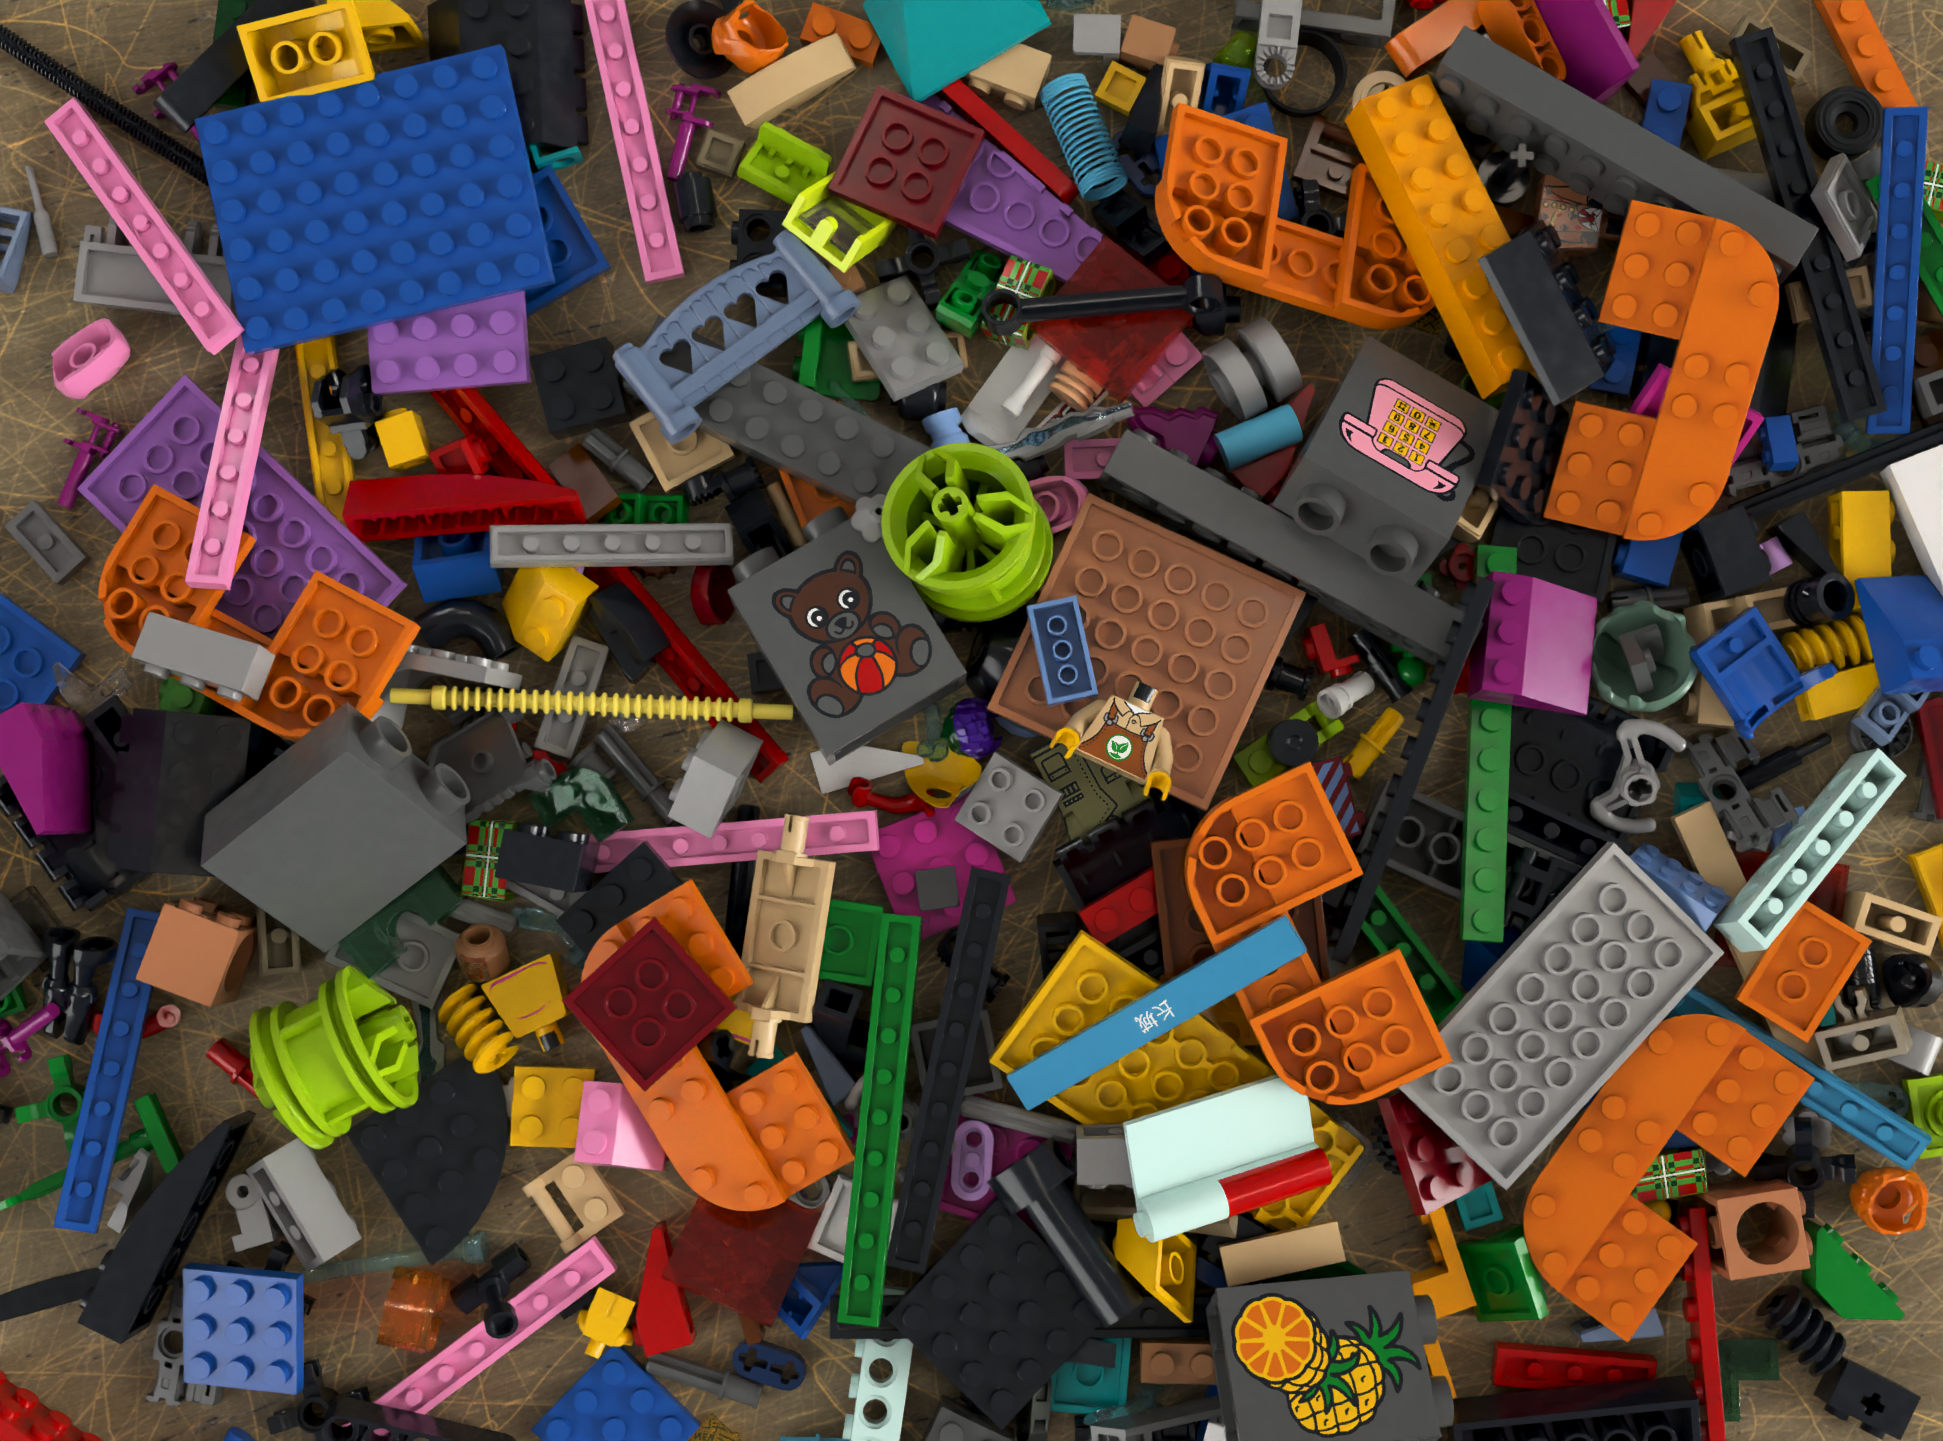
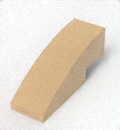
M834 33L772 63L727 91L744 125L758 129L764 121L769 122L785 110L797 109L855 70L856 66L839 34Z
M1788 587L1683 608L1687 631L1695 639V646L1699 645L1748 607L1756 606L1771 630L1792 627L1797 624L1792 622L1784 607V595Z

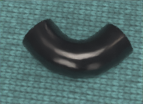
M452 599L435 605L414 618L415 623L421 627L420 633L433 649H439L457 638H469L480 647L486 659L498 661L522 646L515 641L507 619L496 608L478 600Z

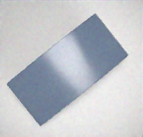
M1879 684L1857 711L1851 722L1882 747L1893 740L1908 716L1921 708L1931 692L1882 694Z

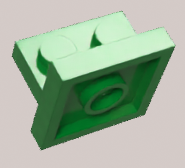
M830 899L819 979L866 986L873 985L881 914L883 913L884 906Z
M1522 1224L1509 1225L1487 1239L1463 1240L1456 1244L1477 1304L1473 1308L1478 1322L1541 1320L1549 1314L1545 1302L1548 1299L1538 1270L1531 1260L1524 1239Z

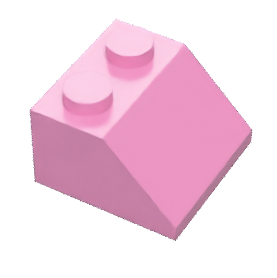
M584 1081L574 1162L594 1166L665 1171L667 1154L623 1083Z

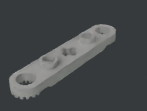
M1261 0L1254 75L1257 82L1264 88L1271 90L1283 88L1290 82L1294 74L1303 0ZM1269 59L1280 60L1285 66L1284 75L1276 78L1273 76L1272 78L1269 77L1270 75H1266V71H1264V63Z

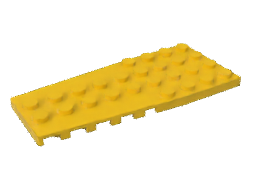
M1081 929L989 1057V1062L1008 1074L1160 986L1162 983ZM1200 1012L1047 1101L1082 1124H1123V1122L1273 1076L1277 1073ZM1309 1100L1314 1142L1324 1151L1328 1158L1332 1171V1182L1327 1186L1248 1211L1255 1220L1264 1225L1269 1223L1280 1230L1307 1225L1364 1150L1361 1140L1311 1100Z

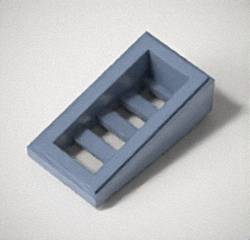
M0 206V238L11 241L10 244L0 243V254L5 255L4 259H0V291L13 294L19 281L33 215L31 212ZM2 222L17 225L15 230L1 227Z
M807 1023L801 1029L802 1037L827 1098L832 1106H834L849 1094L858 1079L844 1061L824 1044L815 1029L814 1023Z
M1655 1307L1651 1309L1631 1339L1665 1335ZM1592 1316L1570 1325L1572 1333L1582 1342L1623 1340Z

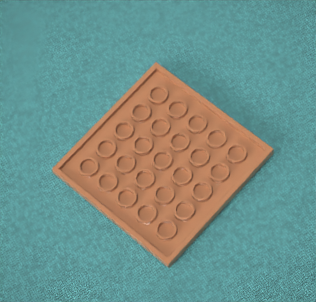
M1088 493L1036 604L1077 595L1098 696L1051 707L1047 706L1028 619L987 710L1052 740L1057 731L1065 727L1074 713L1096 699L1108 701L1111 695H1115L1127 701L1136 681L1149 685L1158 691L1149 711L1164 719L1162 726L1168 730L1171 738L1173 764L1170 773L1171 787L1168 794L1207 811L1306 592Z

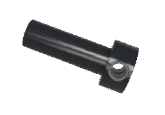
M1052 1136L997 1173L987 1183L1009 1216L1024 1208L1101 1326L1106 1328L1133 1311L1143 1302V1299L1065 1184L1064 1180L1072 1175L1076 1169Z

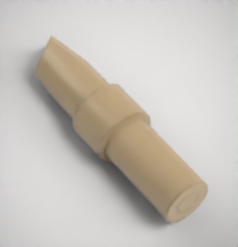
M778 481L767 486L766 491L778 513V520L782 528L785 527L794 547L798 549L807 544L808 542L801 532L802 529L794 508L791 506L780 482Z

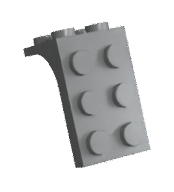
M411 644L380 695V698L385 702L370 720L374 721L377 717L384 716L402 729L408 704L390 703L391 688L417 689L429 679L451 677L508 689L514 688L520 691L523 675L508 672L510 664L433 648H423Z

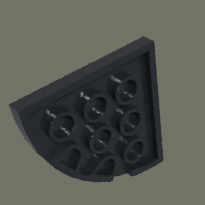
M464 1055L418 1084V1100L414 1105L404 1109L396 1107L385 1114L376 1111L351 1127L346 1133L431 1266L454 1249L481 1217L499 1181L508 1142L506 1099L498 1069L489 1073L479 1074L473 1069V1061L470 1062Z

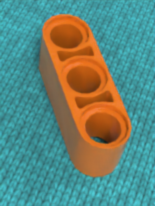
M1448 0L1386 43L1384 48L1406 80L1414 77L1443 58L1464 25L1477 33L1485 30L1478 13L1479 0Z
M1479 0L1478 13L1491 41L1561 81L1565 79V63L1534 0Z

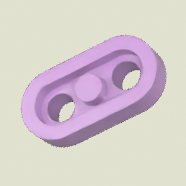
M968 1119L961 1123L955 1132L951 1186L959 1198L966 1201H976L984 1197L990 1188L987 1181L992 1178L994 1133L986 1122ZM970 1132H978L981 1135L982 1142L979 1145L974 1146L967 1141V1135ZM968 1172H975L979 1177V1182L973 1186L968 1185L964 1180V1175Z

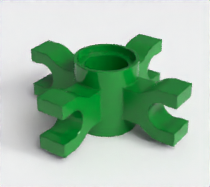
M67 1054L47 1059L55 1088L48 1095L47 1099L22 1105L14 1109L18 1124L48 1116L52 1120L62 1123L67 1153H71L85 1087L75 1084L71 1056ZM65 1092L71 1093L77 1099V1109L73 1114L66 1113L60 1106V1098Z

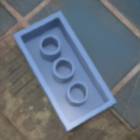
M1077 595L1028 605L1026 610L1047 706L1051 707L1097 697L1098 690Z
M1643 843L1629 857L1705 933L1719 917L1731 898L1722 888L1709 884L1700 874L1690 872L1682 867L1679 861L1666 857L1653 845Z

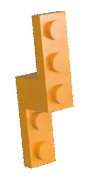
M1444 1206L1427 1215H1418L1421 1225L1427 1224L1432 1236L1431 1239L1426 1240L1430 1255L1434 1263L1440 1262L1441 1264L1410 1274L1414 1295L1428 1294L1434 1305L1436 1319L1476 1306L1477 1304ZM1438 1339L1435 1344L1424 1345L1430 1377L1445 1376L1451 1389L1452 1398H1457Z

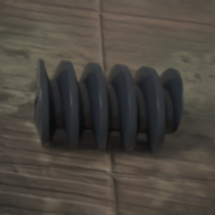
M1786 1285L1774 1290L1758 1307L1757 1316L1769 1314L1764 1323L1768 1330L1779 1327L1775 1335L1778 1341L1790 1339L1786 1346L1790 1353L1801 1351L1797 1358L1798 1362L1801 1365L1812 1363L1808 1370L1812 1377L1824 1374L1840 1360L1846 1348V1339L1841 1333L1835 1332L1832 1323L1824 1320L1823 1314L1818 1309L1813 1308L1811 1301L1802 1296V1292L1797 1286Z

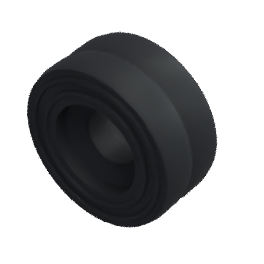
M1844 86L1828 92L1813 105L1806 118L1805 135L1808 144L1818 156L1828 161L1831 157L1843 152L1849 161L1857 159L1870 150L1881 137L1882 106L1873 94L1860 87ZM1838 115H1846L1852 119L1854 130L1851 134H1842L1837 130L1835 119Z

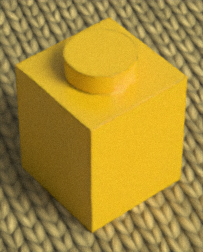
M398 408L385 413V419L374 422L389 468L400 473L432 462L428 454L432 451L420 415L412 410L407 411V408Z

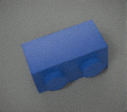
M1790 415L1765 417L1757 429L1758 441H1762L1763 450L1761 458L1763 464H1766L1767 472L1793 470L1799 462Z

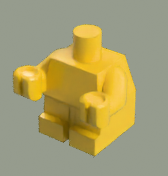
M599 1287L589 1310L581 1309L576 1320L583 1335L591 1338L584 1353L599 1359L605 1344L611 1347H620L622 1345L631 1347L634 1342L633 1331L627 1327L638 1303Z

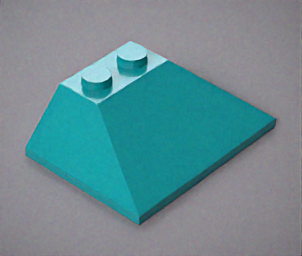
M865 0L862 5L910 98L919 103L1052 24L1039 0Z

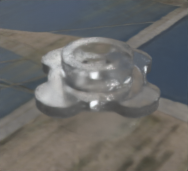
M619 713L617 717H613L611 714V719L609 720L610 725H616L618 733L634 731L648 723L646 714H641L640 718H636L634 713H630L628 718L624 717V713Z

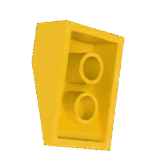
M339 0L236 26L260 103L286 96L314 95L375 80V72L353 0Z

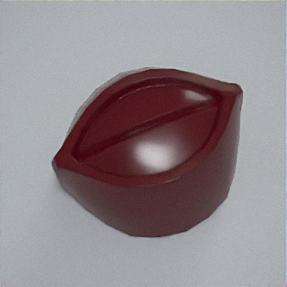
M728 565L696 566L691 581L690 596L695 614L702 625L725 624L733 614L734 607L727 590L736 584L734 575Z

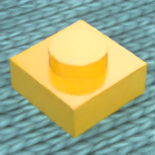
M1112 60L1095 93L1094 100L1129 117L1147 78Z

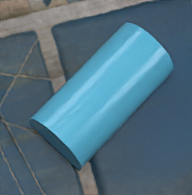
M1285 404L1213 435V438L1228 472H1231L1301 442L1303 434L1295 412L1289 404Z

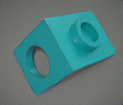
M536 145L526 147L528 159L534 158L535 165L539 170L551 165L553 170L556 171L584 162V157L577 146L546 156H542L540 147H536Z

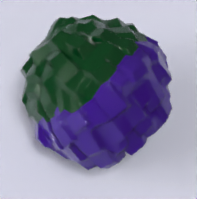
M978 697L964 698L949 709V714L942 724L941 738L945 740L946 746L950 747L952 752L979 760L990 753H994L1001 746L1003 736L996 738L992 736L994 726L990 718L999 717V715L987 710L990 702H986L985 699Z

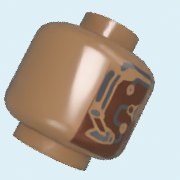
M474 924L465 929L455 942V954L459 968L464 977L473 982L484 983L498 978L507 971L510 965V952L506 937L501 929L494 925Z

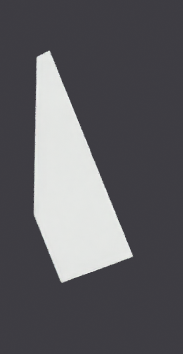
M867 746L860 747L830 766L820 750L810 753L822 794L849 787L853 777H863L872 780L924 764L923 757L919 755Z

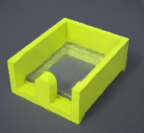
M834 171L798 194L781 225L843 273H846L857 261L877 247L884 246L897 223L829 194L828 187L836 172Z

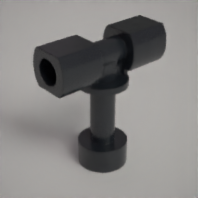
M515 1242L491 1260L493 1267L478 1278L473 1273L450 1290V1296L454 1305L465 1315H468L482 1303L489 1305L483 1315L484 1325L487 1334L496 1339L512 1335L518 1327L515 1308L510 1303L505 1302L504 1299L510 1290L509 1283L531 1267L527 1253Z

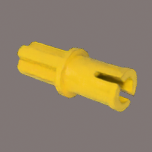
M1388 707L1366 735L1361 732L1359 735L1361 739L1343 760V763H1350L1353 777L1359 781L1374 760L1381 753L1383 755L1386 753L1383 749L1384 746L1404 723L1403 715L1394 708Z

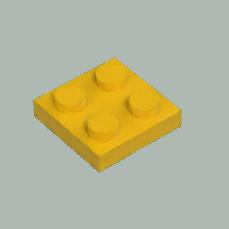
M515 1065L510 1146L575 1148L584 1081H594L595 1068Z

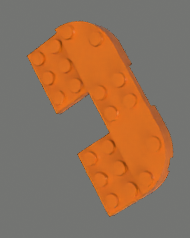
M1180 102L1175 106L1172 111L1162 180L1155 187V209L1159 225L1168 243L1180 258L1195 271L1201 274L1215 275L1223 283L1370 329L1393 330L1408 326L1422 318L1436 306L1367 165L1359 163L1352 171L1343 239L1277 217L1288 138Z
M1631 199L1597 321L1677 339L1679 343L1657 418L1575 399L1545 504L1544 518L1621 535L1624 539L1648 541L1667 538L1690 528L1701 520L1715 505L1728 479L1779 305V285L1773 263L1761 244L1748 232L1718 218Z
M153 484L108 556L99 581L98 599L103 602L106 617L103 622L115 642L132 655L148 613L153 612L261 645L276 656L258 701L242 697L241 702H235L217 695L218 689L206 685L204 691H196L268 731L293 742L299 741L346 702L370 720L385 702L380 698V695L421 627L408 618L315 570L272 640L215 609L225 590L190 588L185 582L200 508ZM244 531L241 534L233 578L256 542L254 537ZM169 674L170 677L180 682L181 677Z
M1306 761L1235 796H1230L1214 806L1203 817L1193 832L1185 858V882L1188 895L1215 953L1284 913L1296 930L1287 910L1363 875V871L1310 761ZM1397 947L1324 982H1321L1306 951L1304 954L1235 992L1267 1061L1278 1076L1296 1092L1323 1101L1326 1104L1351 1105L1366 1102L1453 1062L1406 961Z
M692 879L605 932L591 949L584 964L581 977L582 983L656 916L729 998L754 983ZM599 1042L676 1171L693 1191L715 1205L736 1211H759L772 1208L785 1202L789 1196L855 1160L856 1149L797 1051L725 1092L696 1045L644 1092Z
M1687 1014L1660 1022L1600 1088L1563 1142L1557 1147L1539 1172L1526 1196L1522 1214L1523 1234L1531 1260L1536 1269L1556 1291L1627 1343L1698 1245L1696 1241L1630 1195L1672 1134L1677 1130L1736 1173L1746 1177L1815 1080L1810 1074L1748 1033L1747 1029L1725 1018L1707 1014Z

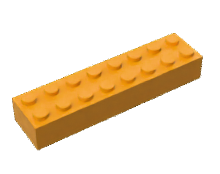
M1426 74L1360 99L1344 121L1482 400L1506 391L1513 369L1529 371L1537 378L1538 375L1478 262V259L1485 253L1511 239L1429 75Z

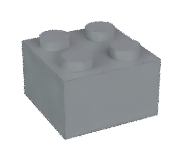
M723 719L719 721L713 731L706 729L700 737L696 748L692 747L682 764L681 769L686 772L683 779L678 778L670 792L668 799L674 801L668 817L711 839L738 800L764 740Z

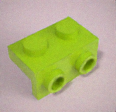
M764 121L759 128L757 141L738 167L737 176L793 205L799 193L828 176L832 157L820 148L789 134L785 129Z

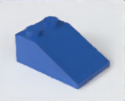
M1928 576L1872 577L1855 580L1882 694L1943 691V597Z

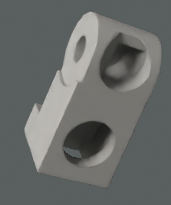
M244 1172L231 1178L227 1183L225 1193L228 1202L236 1209L241 1233L231 1237L235 1252L262 1245L284 1236L248 1173Z

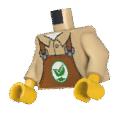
M1136 681L1127 701L1115 695H1111L1108 701L1096 699L1074 713L1065 727L1057 731L1049 745L1052 749L1056 743H1062L1068 749L1064 756L1066 759H1069L1074 752L1139 784H1145L1143 789L1145 796H1148L1149 790L1152 787L1159 788L1162 791L1161 800H1166L1171 787L1170 773L1173 764L1171 738L1168 730L1162 726L1164 719L1149 711L1158 693L1156 689L1149 685Z

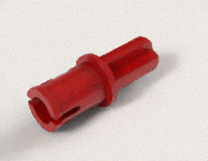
M224 1037L220 1041L215 1042L208 1050L206 1058L231 1077L230 1082L233 1085L240 1083L258 1099L253 1087L250 1058L248 1059L245 1055L241 1054Z

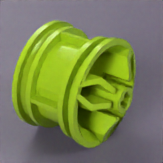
M953 443L929 450L910 462L900 472L885 498L881 527L886 549L897 567L909 577L921 599L943 616L964 622H984L1006 616L1019 609L1034 596L1049 572L1053 557V534L1048 518L1042 507L1034 499L1031 487L1020 468L1009 457L994 448L977 443ZM976 496L975 504L973 507V505L970 502V497ZM963 559L967 563L966 572H960Z
M351 965L338 970L335 978L322 982L319 986L318 998L303 1006L298 1007L290 1001H283L273 1008L264 1006L255 1010L251 1014L249 1021L253 1087L258 1099L267 1109L276 1106L277 1109L272 1111L274 1117L292 1133L297 1135L306 1145L317 1150L331 1145L335 1137L347 1133L351 1128L352 1116L368 1108L385 1114L396 1107L404 1109L414 1105L418 1100L419 1094L417 1079L419 1059L418 1043L414 1040L417 1038V1030L409 1012L402 1005L390 1010L389 1007L397 1004L396 999L362 971Z

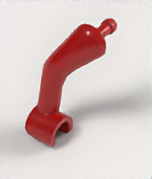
M853 777L847 790L848 794L852 796V803L857 807L869 805L894 814L925 811L928 817H932L935 814L933 806L921 799L915 792L901 797L876 794L871 792L873 784L863 777ZM926 791L928 795L935 797L932 792Z
M163 1005L147 1018L142 1039L177 1025L181 1018L180 1010L175 1005ZM97 1011L93 1015L92 1029L97 1034L103 1011Z

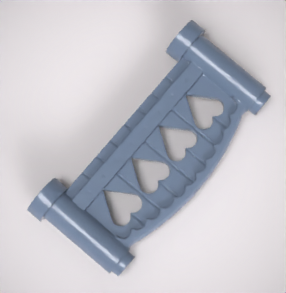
M788 229L783 230L773 240L772 243L776 247L773 253L743 263L719 275L687 297L661 322L642 347H634L632 343H626L613 354L612 358L615 361V367L662 425L660 432L670 444L682 441L701 424L702 418L694 409L696 405L806 325L821 316L830 328H835L846 322L860 308L861 301L852 290H844L810 246ZM773 273L783 274L787 280L788 305L759 295L756 292V286L761 282H768L769 277ZM747 295L752 297L755 302L757 327L755 328L727 318L724 315L725 308L729 305H737V301L741 296ZM716 318L720 320L723 324L725 350L722 351L696 342L692 338L693 331L697 328H705V324L709 319ZM684 341L688 343L691 347L693 374L662 364L659 360L660 355L665 351H673V347L677 342Z

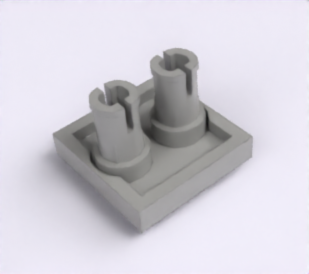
M995 752L954 820L1021 863L1027 858L1065 794L1003 754Z

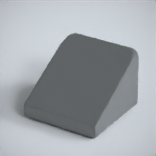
M955 866L915 871L920 911L960 906Z

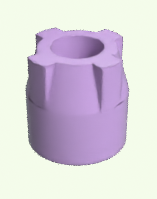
M1777 536L1759 545L1760 550L1763 549L1769 557L1771 563L1770 575L1793 563Z

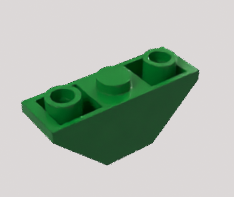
M977 249L938 303L936 321L972 340L982 325L983 300L990 292L996 289L1006 263L993 254Z
M1809 1219L1803 1224L1804 1231H1807L1810 1235L1813 1253L1809 1255L1811 1268L1802 1270V1282L1828 1310L1843 1319L1900 1321L1905 1316L1904 1312L1895 1304L1900 1300L1898 1296L1883 1282L1877 1285L1868 1275L1872 1271L1870 1266L1856 1253L1853 1252L1849 1255L1842 1248L1841 1244L1844 1242V1239L1835 1229L1827 1223L1821 1226Z

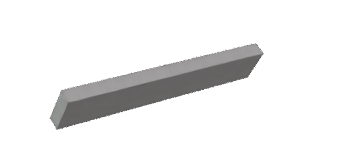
M732 523L490 525L491 568L733 565L734 561Z

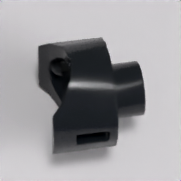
M1222 283L1224 307L1220 311L1210 315H1192V327L1203 336H1224L1226 323L1240 322V296H1226L1225 283Z
M1919 954L1892 955L1882 964L1884 985L1890 1000L1895 1006L1900 1005L1901 1008L1928 1007L1936 1002L1941 995L1943 989L1942 971L1931 958Z

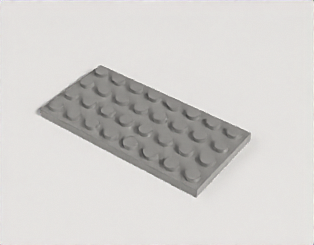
M1607 841L1437 1026L1453 1062L1398 1087V1089L1497 1184L1507 1190L1724 954V951L1614 842Z

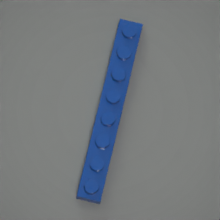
M1652 79L1641 127L1680 149L1692 85ZM1601 323L1600 332H1607L1616 347V354L1613 355L1615 361L1605 376L1590 384L1588 390L1628 397L1642 331Z
M1929 106L1883 109L1870 355L1887 411L1866 417L1867 434L1910 433Z
M127 908L53 1226L55 1228L88 1233H98L154 989V986L135 978L160 913Z

